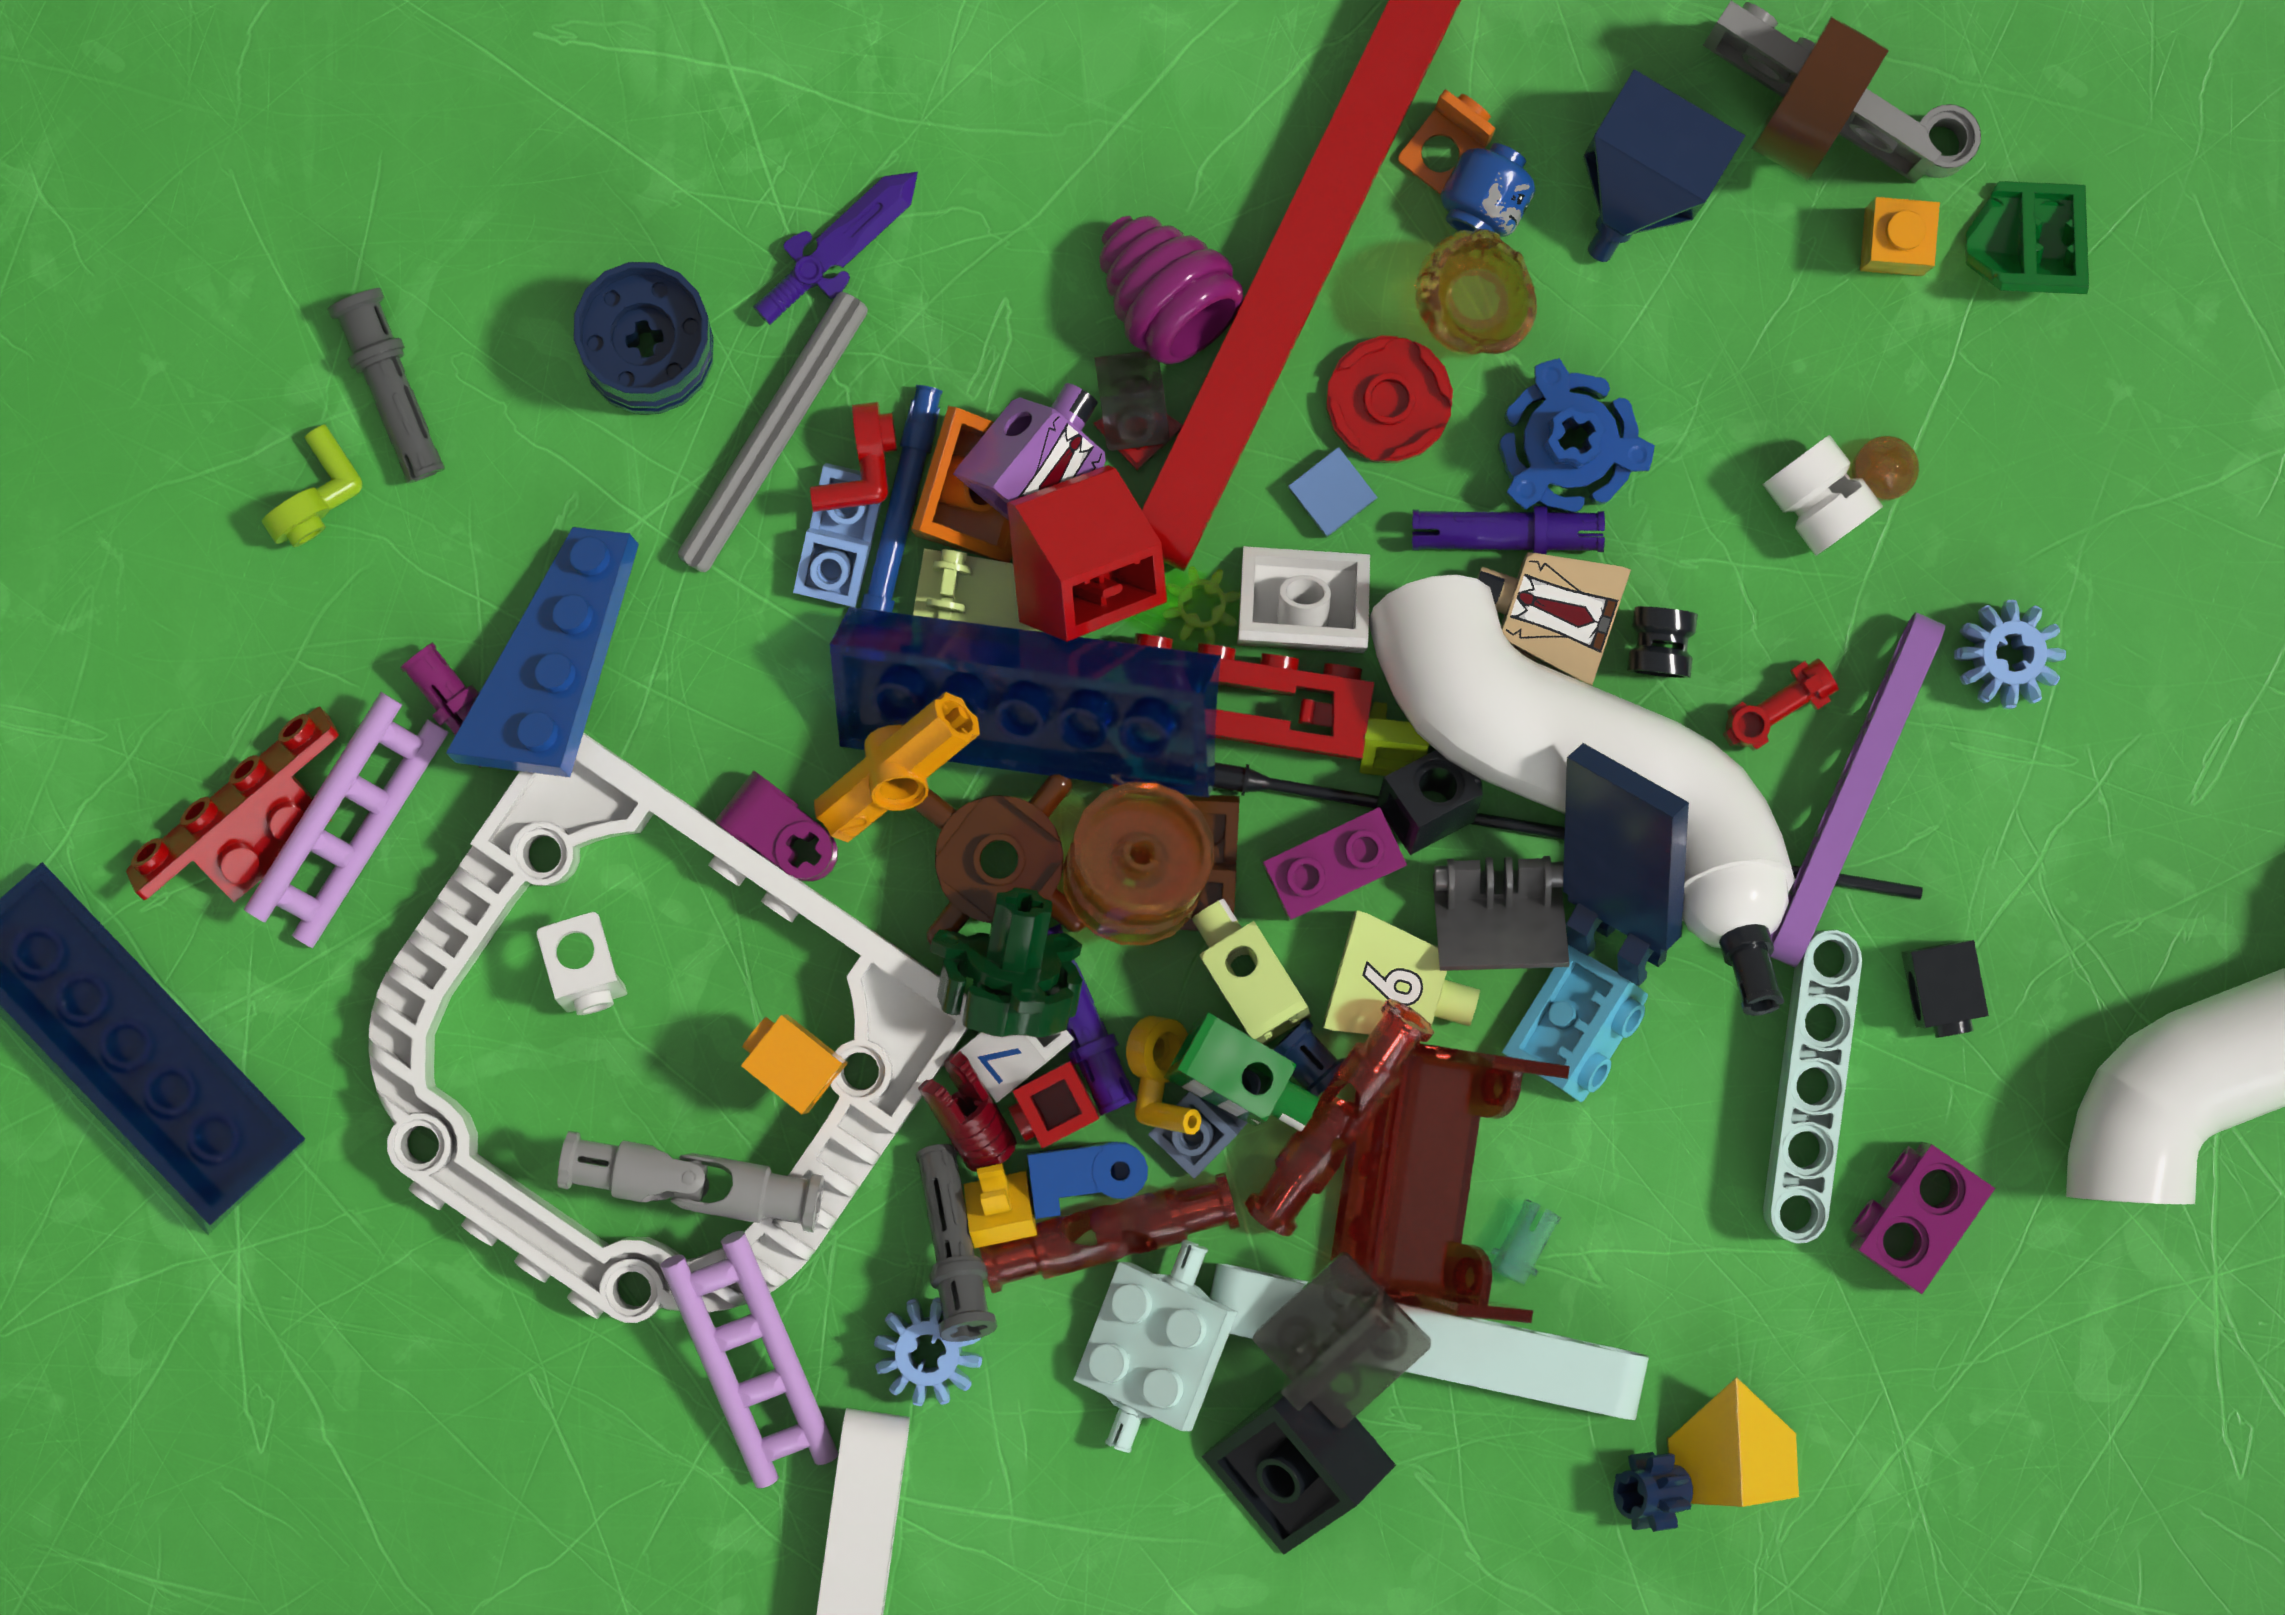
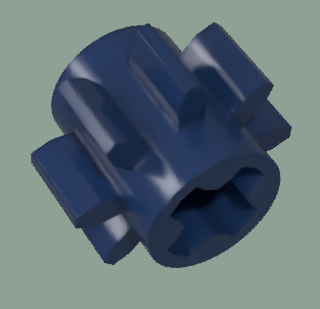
M1653 1452L1628 1456L1631 1470L1624 1471L1615 1476L1613 1497L1617 1509L1624 1517L1632 1519L1633 1530L1651 1528L1653 1532L1676 1529L1678 1527V1520L1675 1513L1691 1510L1692 1506L1690 1503L1693 1497V1485L1689 1474L1684 1468L1674 1464L1675 1455L1672 1453L1655 1455Z

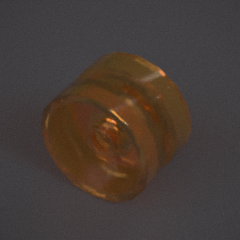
M1127 782L1103 791L1084 809L1063 864L1064 893L1075 916L1095 935L1120 945H1150L1173 936L1192 918L1215 862L1214 837L1202 811L1182 793L1158 783Z

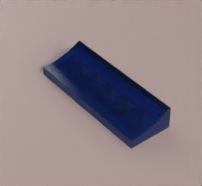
M849 607L829 644L840 747L864 750L865 739L870 733L888 725H905L933 700L948 692L962 698L967 708L977 716L980 735L947 762L1049 776L1061 775L1070 779L1208 798L1215 784V729L1221 655L1078 637L1067 642L1045 632Z
M43 862L0 898V1017L205 1233L209 1235L251 1192L305 1143V1138Z

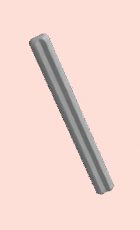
M842 291L836 295L680 547L678 557L683 562L700 572L705 573L710 569L866 317L868 309L862 301Z

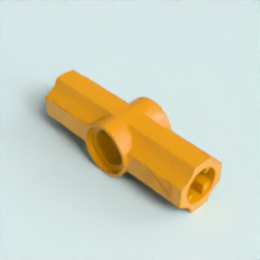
M945 692L905 725H888L873 731L865 739V758L814 800L816 819L823 823L831 837L848 843L888 810L903 811L919 805L928 796L927 778L980 735L977 716L967 708L962 698Z

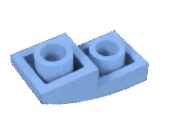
M825 463L822 468L819 485L861 480V473L858 470ZM882 502L873 505L812 513L810 527L805 535L793 593L851 607L856 606Z

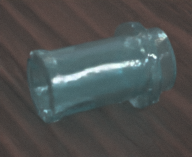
M1524 1199L1522 1208L1501 1248L1493 1247L1491 1254L1495 1256V1259L1490 1267L1497 1273L1523 1286L1529 1275L1532 1277L1537 1276L1539 1271L1534 1266L1555 1226L1561 1220V1217L1546 1209L1536 1229L1530 1231L1529 1228L1541 1205L1528 1199Z

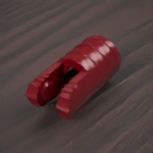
M961 1051L951 1054L943 1063L958 1091L950 1095L941 1084L933 1079H926L918 1087V1090L968 1169L977 1172V1168L1004 1163L1015 1151L1016 1137L968 1058Z

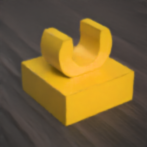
M1002 1163L977 1168L979 1181L964 1184L969 1234L974 1249L1037 1236L1032 1191L1026 1171L1006 1175Z

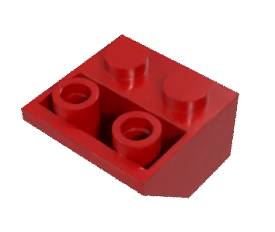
M1106 465L1007 502L1020 623L1068 642L1167 602L1162 542L1116 468Z

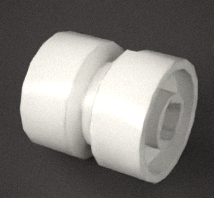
M1830 435L1762 484L1783 513L1795 512L1797 514L1798 520L1795 529L1815 556L1883 507L1863 478L1850 479L1847 475L1851 462Z

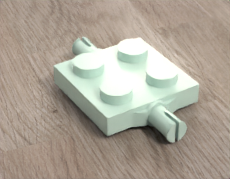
M1182 1240L1180 1251L1170 1275L1154 1274L1130 1262L1118 1263L1074 1377V1381L1105 1395L1114 1406L1119 1408L1108 1438L1105 1440L1108 1446H1115L1114 1448L1127 1453L1131 1452V1447L1143 1418H1154L1180 1431H1192L1237 1315V1311L1211 1300L1200 1287L1194 1284L1208 1249L1192 1241Z

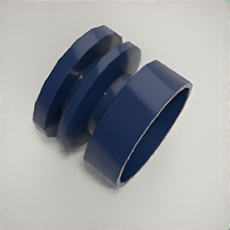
M628 262L604 271L585 289L574 313V342L591 385L610 404L633 414H661L684 405L703 387L713 365L714 337L699 292L681 273L656 262ZM651 333L653 340L658 342L653 347V356L642 357L639 349L635 348L640 344V334Z

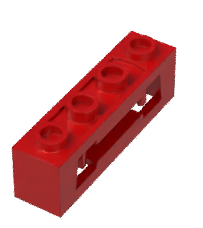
M1135 633L1134 644L1120 642L1108 718L1110 722L1357 761L1363 758L1365 733L1367 732L1374 682L1361 680V668L1324 663L1323 674L1298 670L1299 659L1261 653L1260 664L1235 660L1236 649L1204 643H1198L1197 654L1172 650L1173 639L1140 633ZM1156 667L1193 673L1192 681L1293 697L1296 690L1332 695V704L1302 699L1298 723L1331 728V736L1290 730L1291 721L1193 705H1188L1187 713L1144 707L1146 699L1180 705L1183 679L1153 676Z

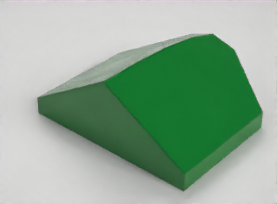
M1999 181L1994 187L1990 199L1966 231V265L2000 291L2087 294L2089 289L2086 186Z

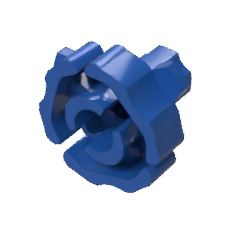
M1560 358L1536 365L1534 367L1535 384L1528 387L1505 412L1504 419L1506 423L1514 427L1526 407L1544 400L1531 414L1524 430V451L1530 464L1529 468H1526L1516 455L1514 432L1506 433L1498 443V450L1505 471L1510 479L1513 480L1506 493L1524 510L1537 503L1541 506H1547V509L1560 512H1578L1584 505V497H1562L1552 492L1548 485L1552 484L1566 489L1586 487L1602 478L1614 464L1608 483L1589 497L1594 504L1602 505L1611 500L1613 495L1628 480L1631 472H1643L1650 469L1655 445L1638 437L1639 428L1631 403L1625 398H1618L1610 404V408L1620 422L1621 435L1619 436L1616 420L1604 404L1589 395L1570 392L1585 390L1600 399H1604L1610 390L1606 379L1581 373L1569 374ZM1582 427L1588 435L1582 443L1583 447L1579 450L1576 447L1564 450L1560 446L1559 440L1566 433L1565 431L1569 428L1576 430Z

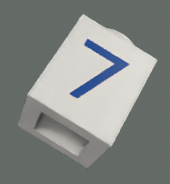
M1067 1030L1041 1038L1024 1035L998 1037L981 1032L959 1051L968 1058L987 1091L998 1102L1070 1044L1074 1038Z

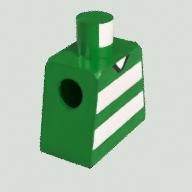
M1209 1012L1193 1023L1164 1076L1165 1079L1254 1126L1265 1123L1269 1116L1272 1115L1301 1132L1311 1118L1320 1099L1289 1081L1296 1068L1294 1062ZM1244 1069L1251 1070L1260 1078L1261 1087L1257 1095L1250 1093L1244 1088L1242 1084Z

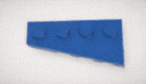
M572 527L450 744L446 754L453 761L460 764L571 777L639 546L630 533Z

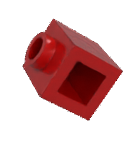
M1071 1060L1014 1089L1013 1093L1018 1102L1008 1107L1024 1140L1028 1141L1036 1137L1042 1149L1100 1119V1115Z

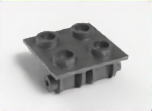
M1550 856L1536 859H1518V870H1513L1512 857H1505L1504 871H1494L1493 859L1489 857L1485 858V871H1480V860L1454 861V859H1447V865L1434 866L1433 889L1440 971L1569 967L1562 895L1563 862H1551Z

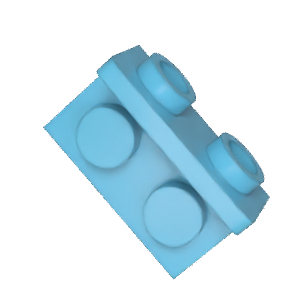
M1568 945L1569 967H1554L1502 1053L1560 1088L1569 1096L1579 1102H1583L1589 1092L1599 1089L1606 1080L1611 1069L1610 1058L1622 1039L1631 1036L1639 1027L1644 1017V1004L1648 994L1616 971Z

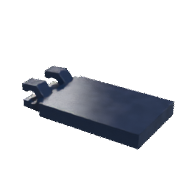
M1582 743L1567 757L1563 892L1568 894V901L1576 905L1566 923L1567 944L1588 956L1596 948V941H1594L1595 931L1605 937H1608L1615 929L1627 935V938L1617 954L1618 974L1640 986L1647 979V971L1645 970L1647 961L1656 967L1662 965L1666 961L1667 950L1682 937L1689 802Z

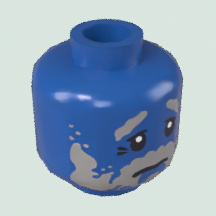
M1493 143L1490 150L1471 148L1465 151L1459 158L1441 192L1442 204L1448 211L1446 221L1460 233L1483 243L1491 242L1493 237H1506L1512 234L1535 193L1534 181L1527 171L1523 169L1526 159L1512 148L1499 143Z

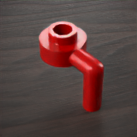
M878 402L852 405L861 480L811 486L810 495L813 512L879 504L887 498L888 485L885 452L897 451L893 414H880Z

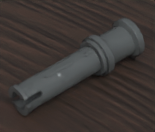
M374 288L344 298L329 306L328 311L332 319H339L352 351V355L348 358L350 366L357 373H363L391 444H393L400 461L406 483L409 484L433 476L437 472L443 471L445 466L433 444L429 429L400 360L404 356L403 349L405 346L401 338H394L380 304L385 298L381 288Z
M936 1144L925 1147L916 1154L937 1262L931 1269L932 1271L929 1275L930 1283L933 1288L939 1291L944 1319L939 1325L940 1337L951 1342L970 1341L994 1332L998 1327L997 1320L993 1313L988 1312L983 1281L988 1276L987 1266L980 1257L975 1256L969 1234L966 1203L957 1162L958 1153L951 1144Z

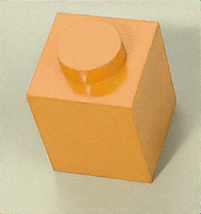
M1875 197L1865 208L1860 271L1924 276L1935 266L1940 202Z
M788 1014L781 1015L775 1023L765 1017L742 1046L750 1055L742 1063L741 1067L801 1115L809 1113L848 1063Z

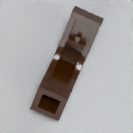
M1831 16L1780 102L1777 101L1765 122L1763 130L1751 149L1808 181L1850 117L1887 55L1888 48Z

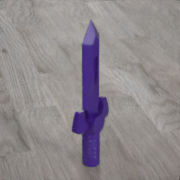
M918 172L882 177L816 238L818 246L816 251L810 256H803L804 248L812 240L810 232L803 231L784 243V250L796 262V265L790 274L785 276L776 287L772 288L766 296L753 306L762 319L771 325L810 288L818 286L831 300H834L838 293L843 292L850 279L849 273L841 271L837 276L830 279L824 278V273L834 266L843 268L911 205Z

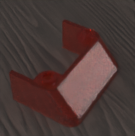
M1378 1038L1371 1042L1365 1049L1359 1066L1333 1239L1331 1272L1336 1284L1346 1292L1455 1316L1532 1323L1533 1310L1489 1301L1493 1278L1489 1257L1480 1247L1462 1243L1480 1117L1500 1119L1513 1110L1520 1095L1523 1073L1568 1079L1570 1066L1391 1038Z

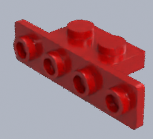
M319 706L308 715L301 714L294 717L282 728L278 735V740L259 757L253 755L243 760L231 773L229 782L210 798L202 797L192 803L183 813L180 824L162 839L155 838L145 843L136 852L131 865L126 870L134 892L142 900H147L192 861L234 903L261 881L314 798L293 775L338 737L339 733L329 715Z

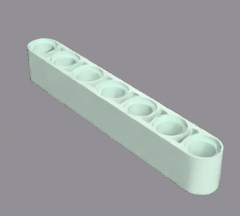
M1220 1263L1216 1265L1210 1293L1211 1300L1237 1311L1229 1333L1232 1335L1632 1420H1635L1637 1417L1649 1356L1641 1353Z

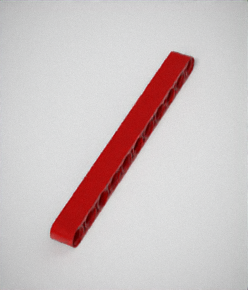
M1461 0L1388 1L1143 506L1142 511L1162 542L1163 562L1183 572L1187 568Z

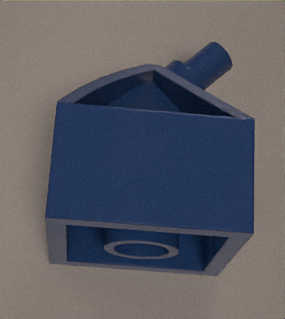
M1634 69L1583 156L1600 214L1596 220L1598 231L1588 246L1589 254L1598 261L1607 262L1614 254L1618 245L1629 241L1633 234L1692 221L1707 201L1746 135Z

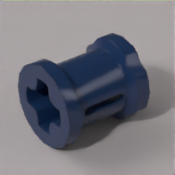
M1306 1018L1272 1050L1296 1064L1292 1076L1305 1090L1318 1097L1351 1064L1345 1058H1335L1311 1032L1313 1023Z

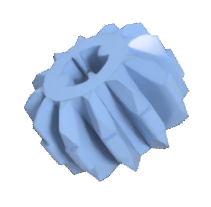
M2007 600L2003 603L2001 618L1990 605L1980 608L1978 614L1984 629L1972 623H1966L1960 629V633L1966 639L1973 642L1975 646L1962 647L1954 651V658L1956 660H1973L1975 667L1960 676L1962 684L1967 685L1982 678L1985 682L1980 688L1977 697L1982 703H1987L1994 698L2000 688V699L2004 709L2016 707L2019 700V691L2030 704L2040 701L2042 699L2041 690L2036 680L2048 686H2054L2060 680L2059 675L2054 670L2045 666L2046 662H2057L2066 658V651L2064 649H2047L2045 640L2056 637L2060 633L2058 625L2052 624L2040 631L2035 627L2042 616V609L2038 606L2029 608L2020 621L2019 606L2016 600ZM2005 638L2011 639L2012 649L2022 650L2023 661L2012 664L2015 672L2009 671L2007 660L1997 659V648L2008 644Z
M940 1297L933 1299L930 1317L923 1316L921 1304L916 1298L910 1299L906 1304L907 1312L912 1321L911 1324H908L900 1315L894 1312H890L885 1318L888 1326L898 1333L900 1337L878 1335L875 1338V1347L895 1352V1356L879 1361L875 1366L879 1374L888 1373L897 1368L902 1374L893 1381L889 1388L893 1395L901 1393L907 1383L911 1381L917 1384L912 1396L914 1405H923L926 1399L927 1386H934L936 1399L941 1405L947 1404L950 1401V1391L945 1380L949 1378L963 1391H967L971 1387L972 1381L964 1372L957 1368V1365L970 1368H979L983 1360L981 1355L962 1351L963 1346L974 1344L981 1338L962 1342L943 1340L939 1333V1325L944 1321L940 1319L942 1315ZM933 1335L932 1344L937 1339L943 1342L946 1350L940 1353L937 1359V1367H924L925 1359L920 1364L914 1360L911 1352L918 1348L920 1344L919 1336Z

